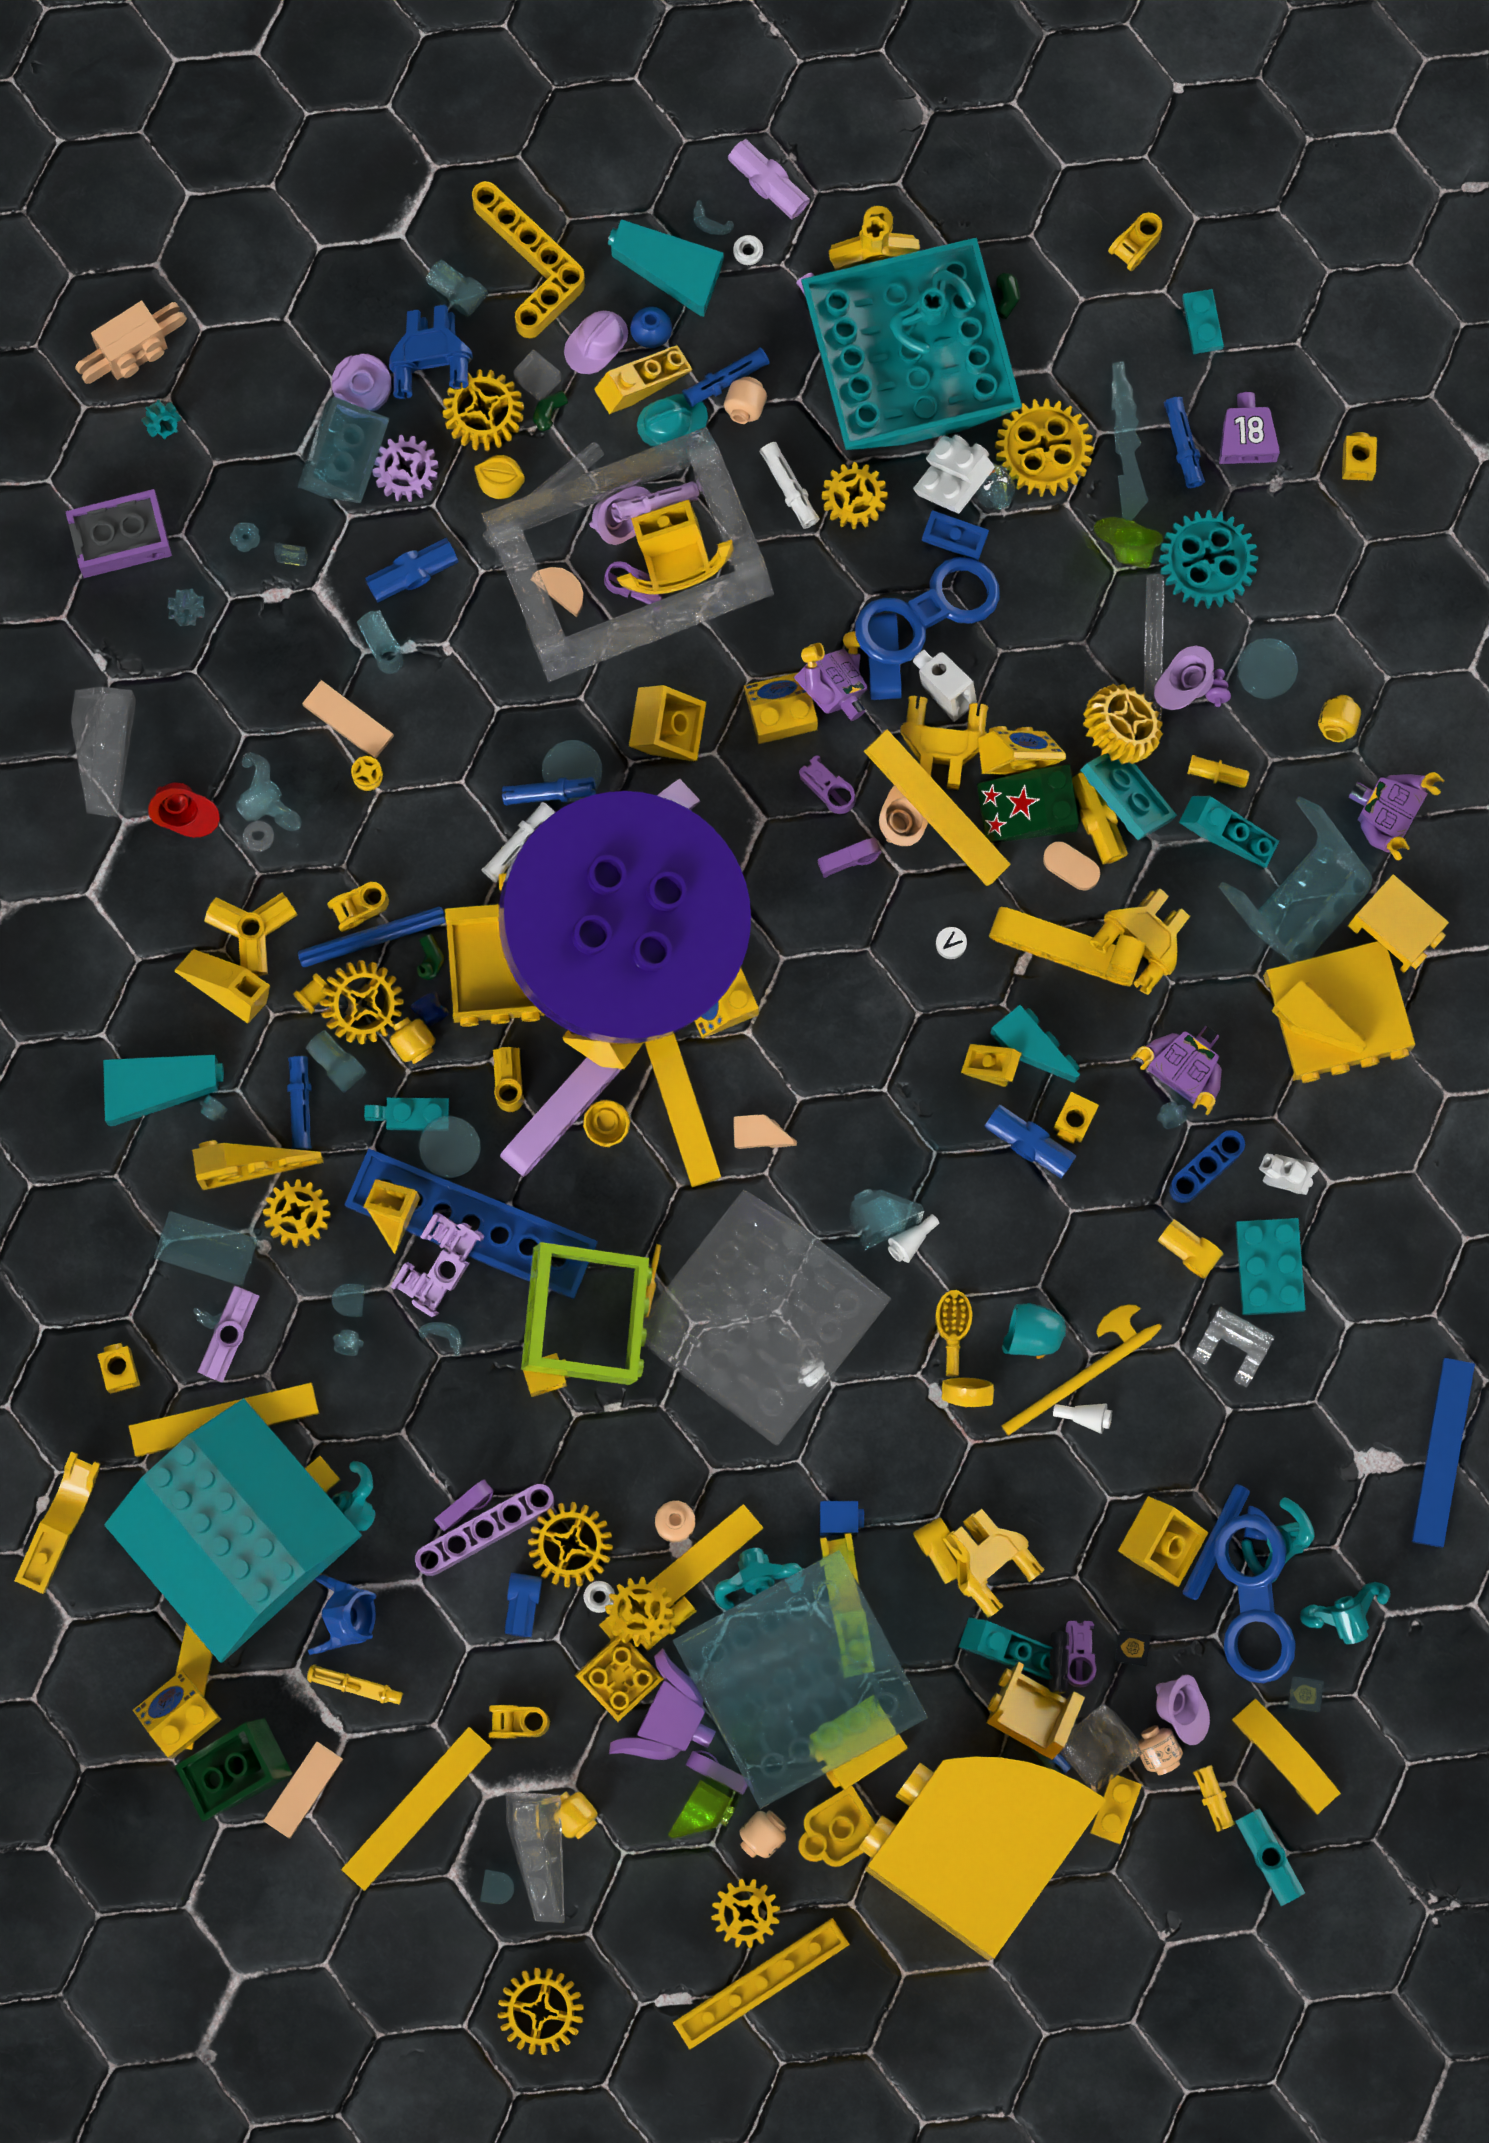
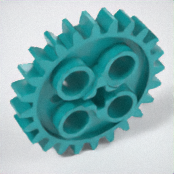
M1207 510L1205 518H1201L1198 511H1196L1193 521L1185 515L1182 519L1183 527L1174 523L1172 529L1175 534L1166 533L1165 539L1169 543H1162L1160 550L1167 554L1160 555L1159 562L1167 565L1161 568L1160 573L1164 575L1170 574L1166 579L1165 585L1175 584L1173 595L1182 591L1184 593V603L1192 597L1194 598V607H1197L1201 600L1205 601L1207 609L1210 608L1214 600L1219 607H1222L1225 597L1229 602L1233 603L1235 600L1234 592L1243 596L1245 589L1242 585H1251L1252 579L1247 575L1252 576L1256 574L1257 569L1251 565L1257 563L1258 556L1250 554L1256 551L1257 545L1247 544L1252 534L1242 535L1244 524L1234 527L1233 516L1226 522L1223 521V512L1221 511L1217 518H1212L1210 510ZM1215 536L1223 537L1227 545L1223 547L1215 546L1211 539ZM1190 543L1195 545L1198 551L1195 554H1188L1183 550L1182 546ZM1231 551L1235 553V555L1233 556L1225 555L1227 552ZM1204 555L1214 559L1213 564H1209L1208 560H1203ZM1183 563H1194L1189 567H1183L1182 565ZM1226 564L1234 568L1235 573L1224 575L1219 567ZM1200 572L1205 576L1206 580L1201 583L1194 582L1190 574Z

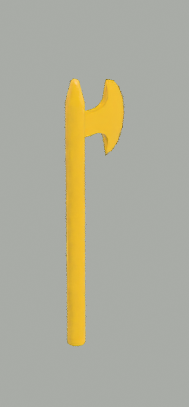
M1128 1304L1110 1311L1099 1323L1097 1336L1099 1338L1108 1332H1115L1124 1343L1001 1425L1005 1433L1009 1436L1144 1345L1157 1334L1162 1326L1156 1324L1143 1329L1137 1334L1130 1324V1319L1141 1310L1140 1307Z

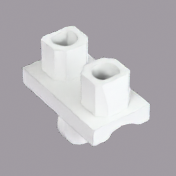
M1269 1153L1264 1156L1259 1170L1266 1174L1263 1182L1267 1185L1305 1195L1309 1187L1313 1185L1311 1177L1319 1169L1317 1165L1311 1162Z

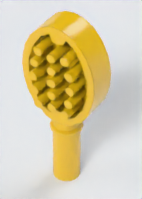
M951 1290L941 1297L937 1305L935 1320L940 1336L947 1341L946 1376H959V1349L961 1348L959 1345L960 1340L969 1332L972 1323V1308L964 1293L958 1290Z

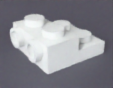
M956 434L952 438L943 436L926 457L931 466L913 489L918 496L959 514L995 466L988 458V451L981 445L975 443L973 447H969V444Z

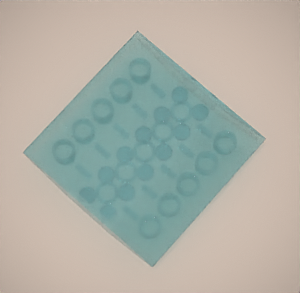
M840 1550L673 1640L760 1809L928 1719L901 1662Z

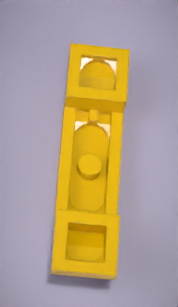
M1256 1698L1232 1719L1248 1739L1257 1745L1292 1784L1300 1797L1317 1815L1341 1794L1310 1755Z

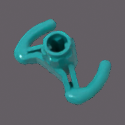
M945 269L934 273L932 287L927 288L919 296L918 301L912 308L892 316L889 327L894 336L910 350L925 355L928 354L931 350L929 344L917 341L905 332V326L919 322L927 325H937L942 322L947 315L948 302L946 301L944 290L945 285L948 284L957 289L968 308H973L976 300L972 290L964 280Z
M352 1461L349 1468L360 1476L361 1481L352 1493L347 1490L334 1495L332 1501L358 1531H365L372 1525L375 1519V1510L372 1509L373 1507L370 1503L365 1501L373 1489V1477L370 1469L364 1463Z
M1284 1497L1280 1500L1281 1508L1288 1511L1297 1521L1276 1526L1283 1535L1286 1545V1563L1295 1554L1303 1553V1550L1310 1546L1314 1540L1315 1532L1305 1511L1297 1503ZM1268 1538L1267 1545L1270 1554L1265 1568L1262 1567L1256 1557L1252 1541L1244 1539L1241 1542L1245 1561L1255 1576L1267 1570L1272 1561L1273 1550Z
M750 1548L739 1555L740 1561L737 1564L740 1572L731 1579L723 1580L717 1584L714 1590V1599L719 1607L726 1611H731L734 1608V1602L726 1597L727 1594L744 1588L746 1592L752 1593L755 1596L764 1595L774 1586L776 1579L794 1577L790 1585V1591L797 1594L805 1584L806 1575L804 1569L797 1563L772 1564L769 1562L768 1555L764 1554L762 1549Z
M1368 1583L1362 1587V1590L1359 1591L1356 1597H1342L1334 1602L1335 1606L1324 1607L1312 1604L1303 1608L1300 1612V1620L1310 1628H1322L1324 1623L1335 1626L1339 1638L1343 1639L1345 1644L1361 1642L1368 1637L1367 1630L1369 1626L1365 1616L1374 1596L1378 1595V1603L1384 1605L1390 1598V1589L1383 1583Z

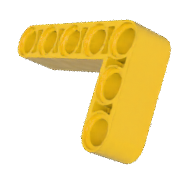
M480 182L472 191L473 206L476 213L547 279L518 307L515 313L518 333L524 338H534L583 292L585 288L584 270L498 187L491 182ZM483 195H490L494 198L487 204L478 201ZM504 215H511L515 218L509 224L500 222L501 217ZM526 235H532L536 238L531 244H525L521 241ZM547 255L557 257V261L553 264H546L542 259ZM569 275H575L579 280L575 284H567L564 282V278ZM550 295L558 299L552 305H547L542 301L546 296ZM527 316H532L537 320L533 325L529 326L521 322Z
M999 907L989 934L991 939L999 943L1123 986L1132 985L1146 943L1137 938L1120 935L1117 944H1111L1107 949L1108 951L1103 954L1096 950L1098 944L1094 947L1091 946L1090 940L1094 937L1006 907Z

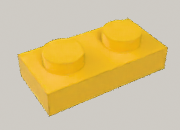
M1112 1773L1103 1796L1107 1800L1098 1811L1090 1833L1120 1845L1142 1784Z

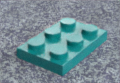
M1103 754L1088 762L1081 769L1090 785L1099 792L1108 807L1117 814L1126 825L1127 830L1138 841L1170 823L1177 816L1135 763L1131 764L1128 762L1122 765L1119 759L1111 761L1109 754Z
M1299 1219L1237 1221L1235 1224L1242 1315L1304 1312L1306 1309Z

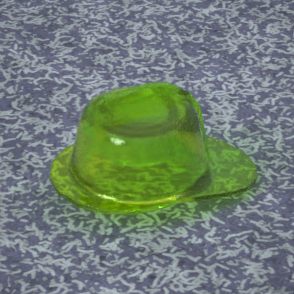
M1103 518L1094 525L1096 535L1105 542L1112 544L1115 558L1123 564L1145 569L1150 567L1155 547L1163 542V536L1159 532L1147 529L1124 518Z

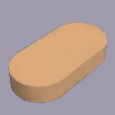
M1054 842L1046 848L1043 861L1045 867L1050 872L1079 890H1090L1096 886L1100 878V869L1093 860L1064 842Z

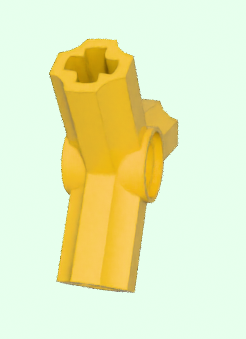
M879 216L869 217L868 221L862 225L859 236L831 245L829 258L834 269L842 270L864 263L867 264L917 252L920 250L919 239H916L914 235L889 233L888 222L881 220Z
M283 892L249 913L215 897L207 910L204 922L239 938L240 966L247 968L259 977L268 974L266 936L296 917L297 913ZM247 924H258L260 926L259 931L251 936L244 934V928Z

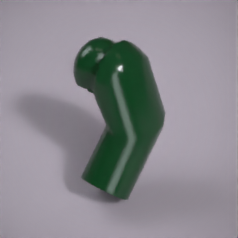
M1002 273L996 279V285L1003 293V298L996 307V311L999 317L1007 319L1021 296L1017 278L1012 274Z
M562 390L541 399L537 403L533 414V422L537 424V428L540 431L550 429L553 425L550 419L553 411L568 404V400Z
M433 934L426 935L419 940L426 956L422 964L418 965L417 973L426 980L435 978L444 962V956Z

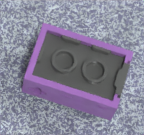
M154 489L65 511L79 568L84 578L172 556L159 501Z

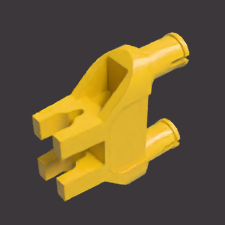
M909 696L907 719L900 727L901 735L920 761L922 768L930 776L932 763L949 765L947 789L959 790L962 766L979 753L978 738L987 734L985 726L989 707L981 704L979 716H977L978 703L969 704L967 729L964 731L927 727L924 723L928 699L920 696L919 708L916 709L917 696Z
M1160 888L1156 892L1150 891L1138 907L1108 911L1104 916L1105 924L1094 938L1090 940L1091 946L1094 947L1098 944L1096 950L1103 954L1108 951L1107 949L1119 934L1131 936L1146 943L1143 956L1148 960L1149 965L1138 979L1134 981V985L1136 988L1142 985L1139 990L1147 995L1152 992L1151 990L1163 975H1170L1174 971L1177 963V933L1190 917L1181 908L1177 912L1175 910L1171 911L1162 922L1155 914L1169 896Z
M980 1509L963 1521L977 1543L974 1542L962 1526L950 1532L942 1540L957 1559V1580L960 1591L964 1596H972L986 1614V1617L989 1618L1004 1606L986 1585L988 1583L987 1579L1007 1561L1011 1560L1016 1563L1029 1582L1039 1576L1045 1569L1028 1550L1029 1541L1024 1535L998 1528L983 1509Z

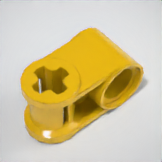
M1143 213L1126 231L1117 237L1108 252L1111 255L1116 254L1127 264V269L1133 271L1143 261L1147 253L1159 242L1162 231L1161 219L1154 213ZM1144 225H1151L1156 229V232L1147 235L1140 228Z
M368 882L350 892L334 897L327 905L330 909L334 910L340 923L338 928L341 932H344L384 912L389 905V898L382 885L377 882ZM379 892L382 895L381 900L377 904L370 905L366 903L368 894ZM344 907H346L349 913L348 917L343 909Z
M514 1705L489 1706V1711L492 1712V1732L489 1733V1738L539 1737L544 1735L549 1729V1717L540 1708L518 1707ZM534 1713L540 1714L543 1718L541 1728L535 1731L529 1730L526 1724L527 1718Z

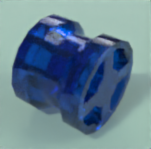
M437 991L421 997L410 1006L412 1011L420 1016L427 1027L435 1025L449 1014L447 1008L441 1006L439 1002L440 996Z

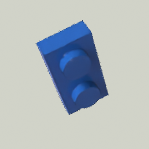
M932 510L922 536V541L979 561L989 530Z

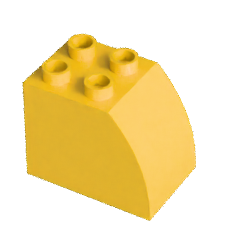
M974 1756L943 1760L934 1772L922 1763H919L896 1795L898 1799L909 1806L897 1825L882 1815L859 1846L861 1851L872 1858L864 1870L982 1957L991 1960L999 1953L1107 1799L1075 1779L1055 1770L1025 1761L1002 1757Z

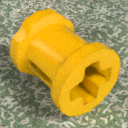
M317 973L312 976L313 980L300 992L296 990L293 993L295 998L311 1014L315 1011L314 1007L320 1003V1000L327 996L321 992L322 988L326 987L331 990L330 986Z

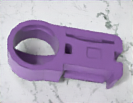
M619 561L609 565L604 575V583L609 591L624 597H628L631 594L630 597L648 605L653 604L652 609L658 608L664 593H640L628 590L625 587H615L609 581L610 579L620 584L617 576L610 573L614 568H623L637 579L651 581L649 574L631 567L626 562Z
M814 756L810 760L808 767L804 765L799 770L800 779L827 805L830 811L837 814L849 812L854 807L856 801L853 787L840 776L836 778L820 763V756ZM843 788L848 790L851 794V800L847 803L835 789ZM831 794L841 806L833 805L829 800V795Z
M870 838L821 857L817 861L823 878H826L851 866L870 864L882 852L876 838Z
M483 1479L434 1519L435 1522L447 1533L470 1512L487 1506L492 1499L494 1490Z
M1068 1621L1065 1626V1632L1069 1633V1646H1066V1649L1069 1650L1068 1675H1065V1678L1074 1687H1086L1093 1681L1096 1674L1095 1654H1092V1631L1090 1630L1094 1628L1092 1621H1084L1083 1623ZM1075 1660L1076 1680L1072 1678L1069 1672L1070 1664ZM1083 1661L1087 1662L1092 1669L1091 1675L1086 1681H1083L1082 1677Z
M692 1751L686 1763V1766L741 1795L744 1794L750 1782L748 1778L720 1765L716 1757L706 1751ZM702 1752V1753L708 1754V1755H710L715 1761H713V1760H711V1759H709V1758H707V1757H705V1756H703V1755H701V1754H699V1753Z

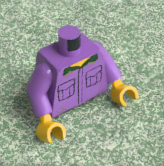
M855 631L848 632L843 637V643L849 649L848 653L845 649H841L825 655L824 647L821 643L810 644L801 652V657L807 664L794 677L825 713L829 714L842 709L851 721L858 719L865 713L866 710L858 701V698L867 690V685L859 672L860 654L858 653V648L860 645L856 639Z
M1431 772L1426 776L1414 774L1389 775L1386 778L1380 777L1374 790L1357 782L1348 798L1364 806L1358 821L1361 823V829L1370 845L1385 852H1391L1396 860H1401L1403 857L1397 850L1400 848L1410 849L1404 836L1428 794L1425 790L1428 789L1433 795H1439L1441 791L1433 786V784L1437 781L1444 782V779L1435 772Z
M1204 1026L1196 1038L1186 1031L1181 1035L1171 1033L1153 1040L1147 1046L1139 1047L1132 1055V1060L1136 1057L1143 1060L1144 1064L1140 1067L1141 1070H1145L1149 1065L1147 1071L1191 1102L1194 1109H1196L1197 1105L1201 1104L1207 1108L1205 1114H1210L1220 1091L1222 1069L1217 1063L1219 1056L1211 1050L1219 1038L1215 1031Z

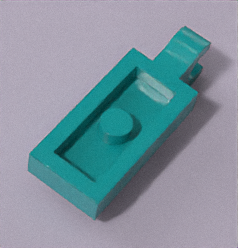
M387 1097V1107L365 1105L364 1117L365 1121H386L387 1130L448 1131L449 1098Z

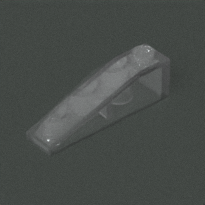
M110 687L75 690L71 724L87 813L118 817L136 698L132 690Z
M506 1792V1824L534 1919L541 1922L563 1923L565 1922L561 1795Z

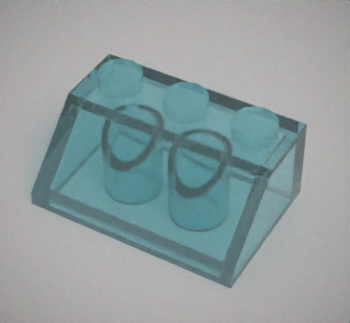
M333 396L323 409L297 487L325 498L361 503L390 418Z
M871 1189L864 1190L855 1195V1200L851 1202L849 1218L864 1250L914 1226H918L921 1224L924 1213L921 1204L883 1190L872 1192Z

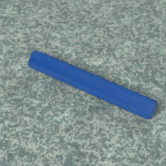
M1238 1484L1233 1487L1183 1590V1594L1192 1600L1199 1598L1216 1563L1214 1554L1216 1538L1226 1523L1232 1518L1239 1516L1250 1494L1247 1488Z

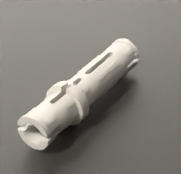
M771 442L765 445L759 452L786 497L785 502L787 506L792 507L803 529L813 526L820 518L807 498L809 494L798 483L778 444Z
M541 802L540 806L526 821L522 820L518 824L520 828L501 847L488 864L481 869L482 872L496 883L499 879L498 875L503 874L510 867L524 842L555 811L546 803Z

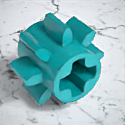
M157 400L156 403L145 407L147 410L146 417L142 418L141 421L147 427L151 437L156 436L158 433L163 439H166L167 436L174 432L177 433V422L181 421L182 418L176 412V407L172 402L167 403L165 406L160 400Z

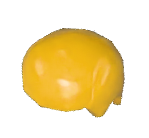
M600 1100L592 1104L584 1114L583 1128L592 1142L603 1147H611L622 1142L629 1133V1114L618 1102Z

